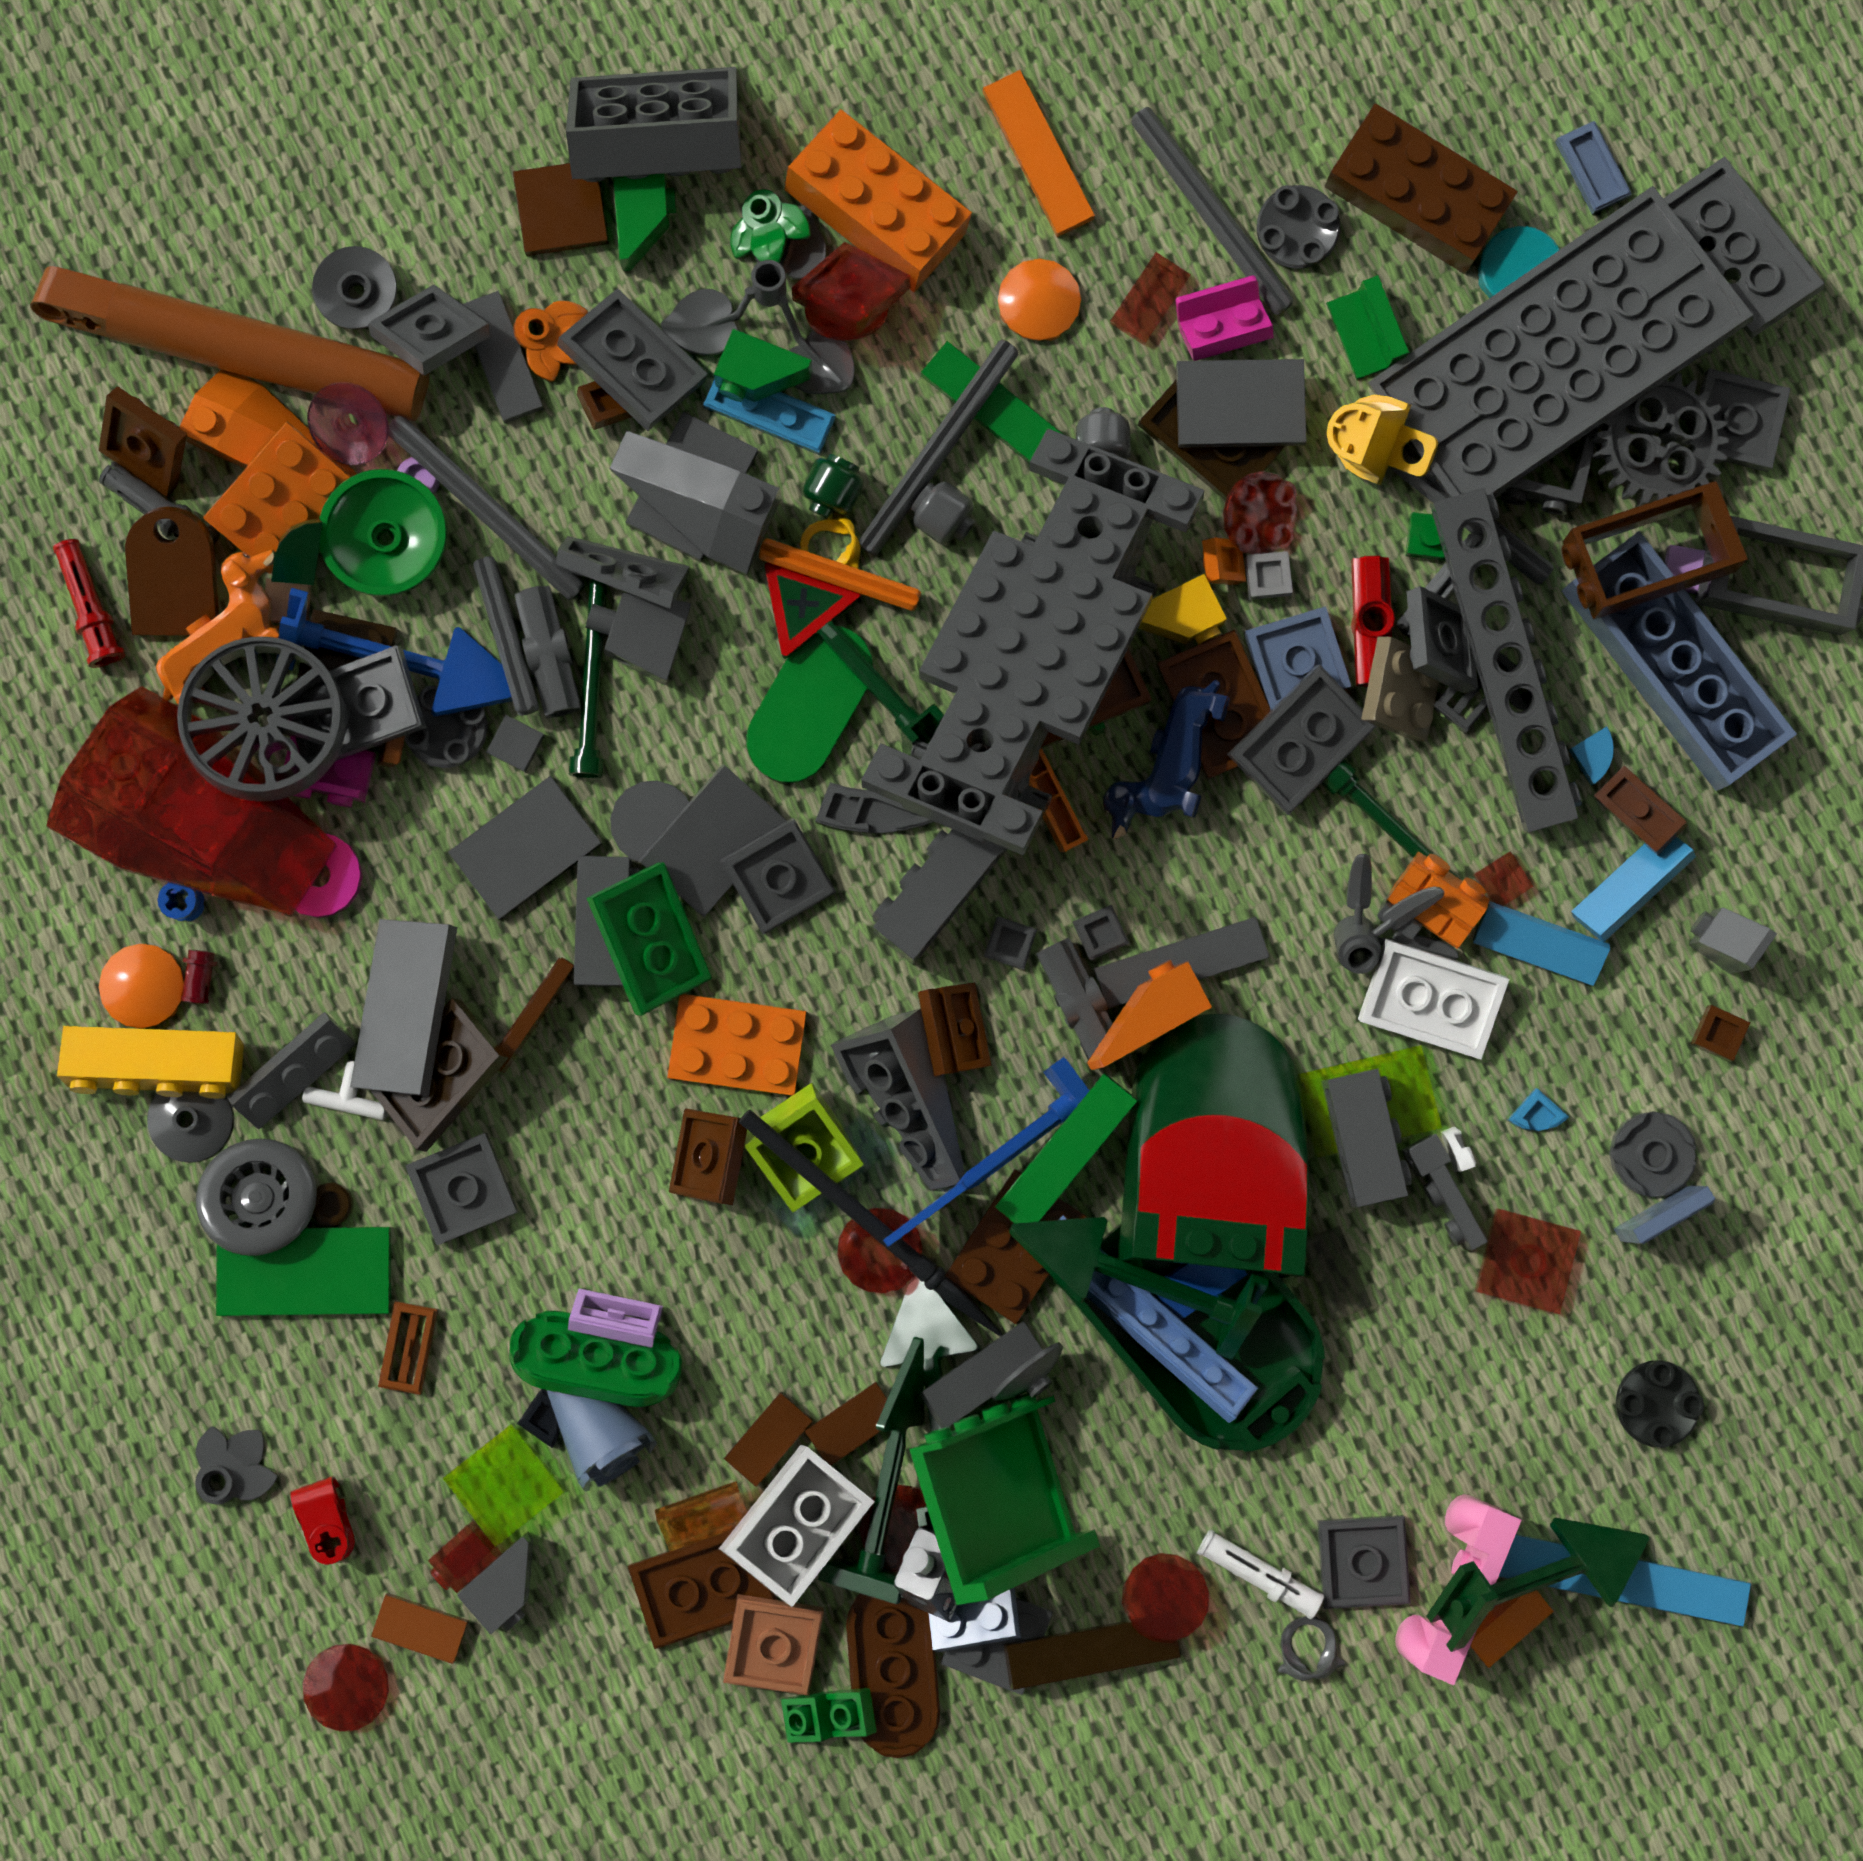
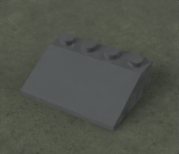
M724 67L571 78L566 137L572 179L599 182L607 177L625 176L629 179H642L649 174L667 173L670 176H684L691 171L706 170L722 174L730 172L735 168H741L737 68Z

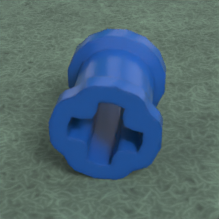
M171 881L159 891L157 898L158 906L161 912L169 918L178 921H193L204 910L203 904L205 899L201 890L186 882ZM178 893L187 896L184 900L188 905L185 910L176 907L179 903L175 898Z

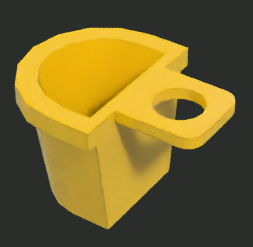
M1371 395L1360 398L1355 403L1339 408L1328 422V444L1338 455L1345 468L1356 476L1381 485L1388 465L1418 477L1425 476L1429 471L1438 448L1436 437L1404 425L1412 405L1388 396ZM1410 440H1419L1424 446V455L1418 463L1409 464L1403 458V448Z

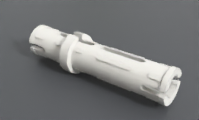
M1211 1529L1207 1532L1198 1548L1197 1554L1203 1555L1234 1575L1268 1593L1267 1598L1273 1602L1280 1600L1303 1613L1309 1619L1315 1616L1324 1599L1322 1593H1318L1292 1578V1572L1282 1568L1281 1571L1250 1552L1214 1533Z

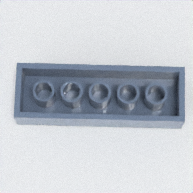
M1640 531L1593 565L1606 599L1674 576ZM1577 578L1561 591L1715 791L1731 785L1797 735L1685 589L1594 620L1589 608H1583L1577 594V585L1579 583Z

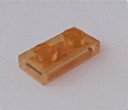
M735 1481L655 1509V1515L669 1551H673L735 1529L749 1509L739 1485Z

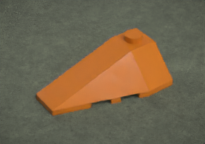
M221 369L195 393L179 426L181 430L187 433L186 441L189 444L245 469L288 421L350 476L357 474L262 384Z

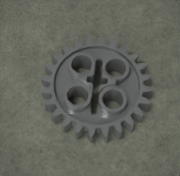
M1678 372L1669 381H1664L1598 426L1602 431L1590 437V441L1601 444L1602 448L1595 452L1592 458L1604 459L1606 463L1598 471L1599 475L1612 473L1614 477L1608 487L1612 489L1620 484L1624 486L1622 492L1623 500L1637 494V506L1645 505L1650 499L1654 502L1708 484L1709 481L1707 479L1712 480L1721 474L1719 469L1713 464H1719L1727 459L1725 454L1717 450L1718 447L1729 442L1728 438L1718 436L1717 432L1726 426L1727 422L1714 420L1713 415L1721 407L1720 405L1708 407L1705 404L1711 394L1709 391L1699 396L1694 393L1697 387L1696 380L1682 386V373ZM1640 405L1649 410L1651 415L1650 422H1647L1640 416ZM1679 418L1686 420L1689 424V435L1680 429L1678 424ZM1625 427L1636 434L1627 433ZM1629 445L1638 449L1641 456L1640 462H1636L1630 457ZM1683 445H1687V446L1692 447V448H1693V453L1691 452L1690 449L1684 447ZM1669 457L1678 463L1680 468L1679 475H1676L1669 469Z

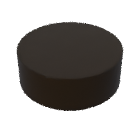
M325 1183L318 1186L316 1205L312 1217L318 1223L326 1226L339 1225L345 1222L350 1217L354 1206L350 1191L338 1183Z

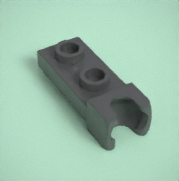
M1429 1134L1403 1148L1401 1151L1415 1176H1425L1428 1183L1423 1186V1189L1431 1204L1435 1208L1442 1206L1449 1221L1444 1226L1456 1246L1463 1244L1467 1250H1474L1487 1243V1239L1445 1164L1451 1162V1159L1437 1134Z

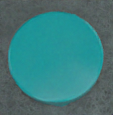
M1528 226L1507 228L1496 234L1488 242L1480 256L1478 264L1479 286L1488 298H1491L1560 249L1550 236L1536 228Z

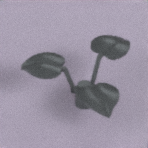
M805 206L799 208L808 219L811 236L803 240L787 239L780 264L773 260L760 262L756 258L757 264L751 273L752 287L745 289V296L735 312L732 313V304L726 295L714 289H701L685 296L676 305L671 314L661 322L663 332L680 348L697 355L712 356L723 353L732 329L737 330L733 321H737L743 316L752 299L755 298L758 303L767 307L779 305L795 341L799 344L789 351L812 360L813 373L810 380L795 385V387L806 393L828 394L845 392L853 383L855 373L854 361L845 340L838 333L824 327L814 329L805 340L788 305L785 274L793 280L808 279L820 271L826 259L824 238L815 224L810 210Z

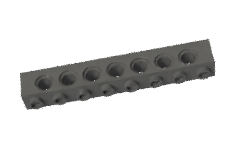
M1482 487L1430 503L1523 830L1529 833L1578 818L1576 807L1582 806L1581 797L1575 781L1568 783L1564 767L1570 765L1569 755L1564 741H1556L1552 726L1558 724V717L1552 700L1545 701L1541 685L1547 683L1541 660H1533L1529 644L1535 642V637L1529 618L1522 619L1517 603L1523 601L1522 590L1517 577L1510 578L1505 561L1511 560V552L1505 535L1498 537L1494 520L1499 519L1500 516L1493 494L1486 495L1485 489ZM1469 523L1477 524L1483 531V540L1476 548L1466 546L1461 538L1463 528ZM1482 564L1489 565L1495 573L1494 583L1491 587L1484 590L1477 587L1473 580L1476 568ZM1498 605L1505 610L1507 621L1501 629L1494 631L1487 626L1485 615L1491 607ZM1505 647L1514 648L1519 657L1518 664L1510 671H1503L1497 663V656ZM1524 688L1530 695L1529 706L1521 712H1514L1509 705V697L1514 690ZM1536 729L1542 737L1541 746L1534 752L1526 753L1521 747V737L1526 731ZM1549 770L1553 775L1552 787L1545 793H1537L1532 785L1534 776L1539 771Z

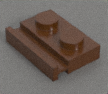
M975 982L919 991L918 997L934 1076L992 1066Z

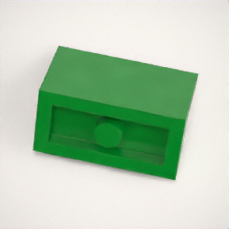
M1378 275L1363 280L1358 291L1326 303L1356 380L1388 369L1408 355V348Z

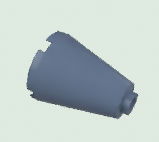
M547 1390L577 1481L584 1491H590V1482L595 1481L599 1488L620 1477L640 1462L638 1457L634 1455L644 1447L649 1454L655 1448L657 1442L653 1435L621 1404Z

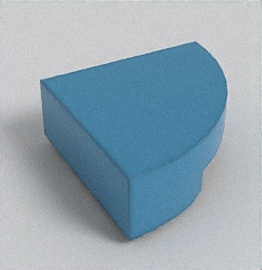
M1608 727L1603 728L1569 749V752L1590 785L1595 784L1605 775L1612 762L1614 747Z
M1535 1088L1507 1121L1524 1130L1543 1131L1548 1128L1557 1127L1566 1121L1569 1116L1538 1088Z

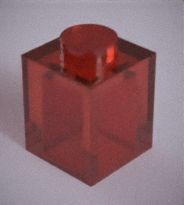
M472 1521L428 1560L433 1566L430 1573L445 1590L451 1587L458 1593L499 1556L501 1552L477 1524Z

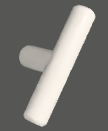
M347 1061L339 1093L310 1086L303 1091L302 1100L307 1104L383 1121L388 1116V1113L379 1102L356 1097L358 1089L350 1087L355 1061Z

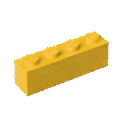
M63 1026L57 1077L67 1087H70V1091L80 1094H94L97 1088L113 1089L114 1093L127 1096L139 1095L140 1090H156V1094L165 1097H181L183 1091L199 1092V1095L205 1098L222 1099L225 1098L226 1093H232L240 1086L244 1043L236 1032Z

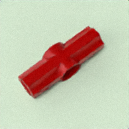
M1364 556L1351 560L1353 600L1351 629L1354 635L1356 686L1368 688L1377 638L1392 637V626L1394 625L1395 617L1391 608L1389 557ZM1374 613L1378 615L1382 621V629L1380 631H1370L1363 624V614Z

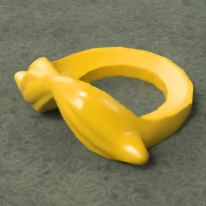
M835 513L832 520L817 521L809 525L803 532L800 549L809 552L808 544L810 539L820 531L850 534L851 543L846 546V551L841 553L836 561L859 569L861 545L855 535L854 524L844 515Z

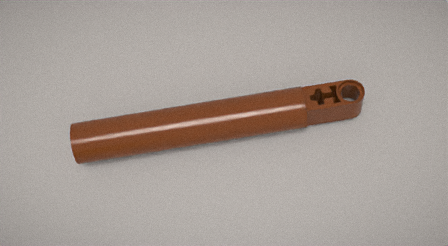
M49 266L45 269L30 304L31 310L36 315L49 322L388 415L402 416L411 421H416L420 416L429 386L430 373L424 376L404 360L395 356L56 266Z

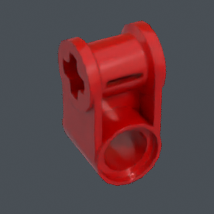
M334 1476L295 1489L290 1493L292 1507L302 1527L309 1552L313 1559L325 1565L335 1564L349 1557L355 1546V1537L346 1513V1504L344 1498L339 1499L336 1488L340 1486ZM329 1535L331 1538L339 1537L341 1545L337 1546L335 1551L333 1549L325 1550L323 1542L329 1539Z

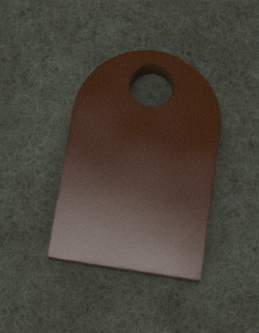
M159 507L141 516L132 525L125 542L132 635H190L186 628L205 614L211 620L219 615L215 550L212 536L208 528L197 516L181 508ZM160 519H170L177 524L179 528L177 539L168 540L160 535L157 527Z

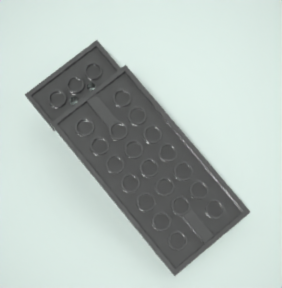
M1724 156L1665 198L1659 194L1654 186L1650 187L1373 378L1368 384L1375 395L1388 396L1411 404L1412 406L1404 425L1437 438L1438 448L1429 470L1449 497L1484 487L1486 495L1493 494L1497 498L1500 494L1507 492V488L1693 361L1705 353L1710 354L1719 345H1724V340L1740 329L1744 328L1751 339L1823 291L1825 283ZM1710 248L1712 251L1706 252L1703 249ZM1729 280L1738 281L1736 283H1728ZM1416 439L1410 440L1409 443L1422 459L1424 455L1423 444Z

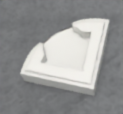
M1456 1127L1440 1131L1454 1172H1461L1476 1167V1161L1470 1147H1464L1461 1131Z

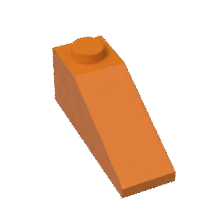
M1168 960L1148 971L1151 979L1138 985L1088 1060L1087 1064L1091 1070L1103 1068L1212 1007L1188 961L1174 966L1172 961Z

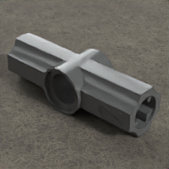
M535 586L514 594L520 616L519 619L525 635L522 642L531 675H535L545 717H561L581 710L578 690L571 670V665H574L573 658L568 651L566 632L560 626L550 586Z
M1066 938L1038 952L1036 956L1056 993L1053 996L1057 1006L1061 1007L1066 1017L1064 1019L1070 1030L1074 1029L1080 1045L1089 1060L1112 1026V1022L1107 1014V1011H1109L1107 1003L1092 976H1088L1070 938Z

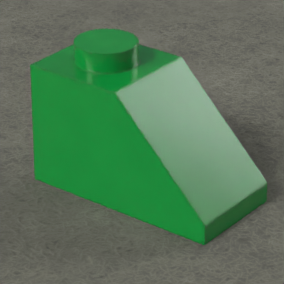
M650 174L642 179H629L625 176L613 177L619 261L623 271H629L635 267L670 227L669 214L677 213L675 188H667L664 174Z
M732 329L713 374L715 385L720 388L719 392L731 400L742 402L746 398L756 402L810 380L813 373L812 360Z

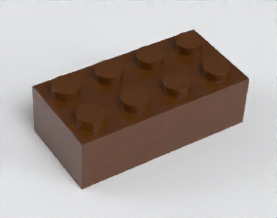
M1374 103L1331 170L1324 186L1465 275L1518 192L1377 103Z

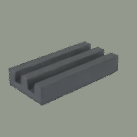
M1499 652L1497 656L1498 666L1501 665L1506 671L1514 669L1516 665ZM1479 677L1477 678L1478 688L1466 692L1453 709L1447 705V702L1457 691L1452 687H1448L1434 704V709L1442 713L1448 721L1453 722L1464 734L1488 707L1484 696L1466 719L1459 715L1482 687Z

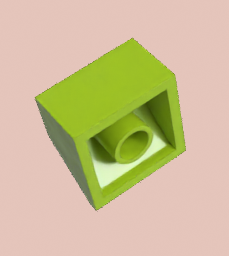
M810 1083L760 1117L836 1183L864 1165L836 1115L813 1083ZM747 1130L744 1147L792 1212H795L822 1194Z

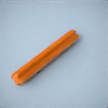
M769 538L764 539L759 550V558L762 561L910 611H915L921 597L919 589Z

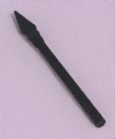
M749 1109L741 1117L739 1123L907 1265L909 1270L921 1282H924V1286L927 1289H935L946 1302L998 1336L1002 1335L999 1328L965 1291L945 1276L946 1272L942 1267H936L934 1262L923 1254L920 1255L902 1238L887 1247L883 1239L893 1233L888 1226L752 1110Z

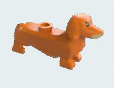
M273 549L254 556L246 552H237L230 555L222 563L221 575L229 593L228 607L213 620L205 614L189 625L186 630L190 636L158 660L156 671L164 685L163 698L170 701L174 697L176 703L179 704L182 689L191 672L207 655L217 648L232 641L248 637L279 638L280 626H274L271 622V598L258 581L260 576L273 566L275 556Z

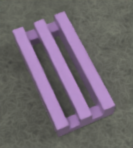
M579 1288L570 1314L568 1330L652 1348L663 1306Z

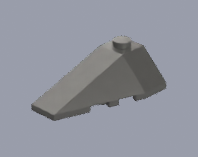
M626 431L609 468L640 498L659 512L678 532H681L708 559L748 575L781 501L780 489L739 470L630 431Z
M921 1008L890 1016L831 1044L849 1085L856 1094H859L864 1089L868 1092L880 1108L873 1116L881 1126L887 1122L898 1131L903 1138L899 1146L900 1151L929 1189L933 1190L956 1185L965 1174L945 1076H934Z

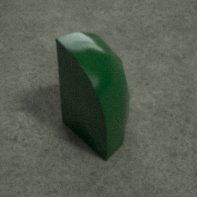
M311 519L297 523L280 538L274 556L271 582L314 585L323 523L320 519Z

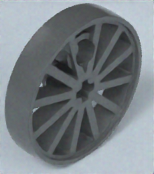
M248 637L235 640L207 655L194 668L185 682L180 695L177 714L178 729L183 748L197 772L209 784L223 793L249 801L284 799L298 794L316 783L335 762L344 742L347 724L346 708L342 693L326 666L303 647L274 637ZM258 654H280L265 692H263ZM246 656L252 697L247 694L224 667L225 664ZM296 659L311 668V670L280 693L281 686L293 660ZM217 673L242 704L203 691L201 688L211 675ZM319 682L326 684L330 694L329 699L292 705L297 698ZM195 703H201L231 714L230 716L191 722ZM265 714L269 724L261 727L258 717ZM332 714V723L328 734L294 722L304 717ZM222 731H232L202 755H199L193 743L194 737ZM285 736H296L322 745L323 748L317 757L308 764L302 758L295 743ZM242 745L229 778L212 769V766L236 746ZM259 749V761L264 768L266 783H243L252 757ZM280 749L289 750L291 752V759L286 765L275 767L269 763L270 757L275 751Z

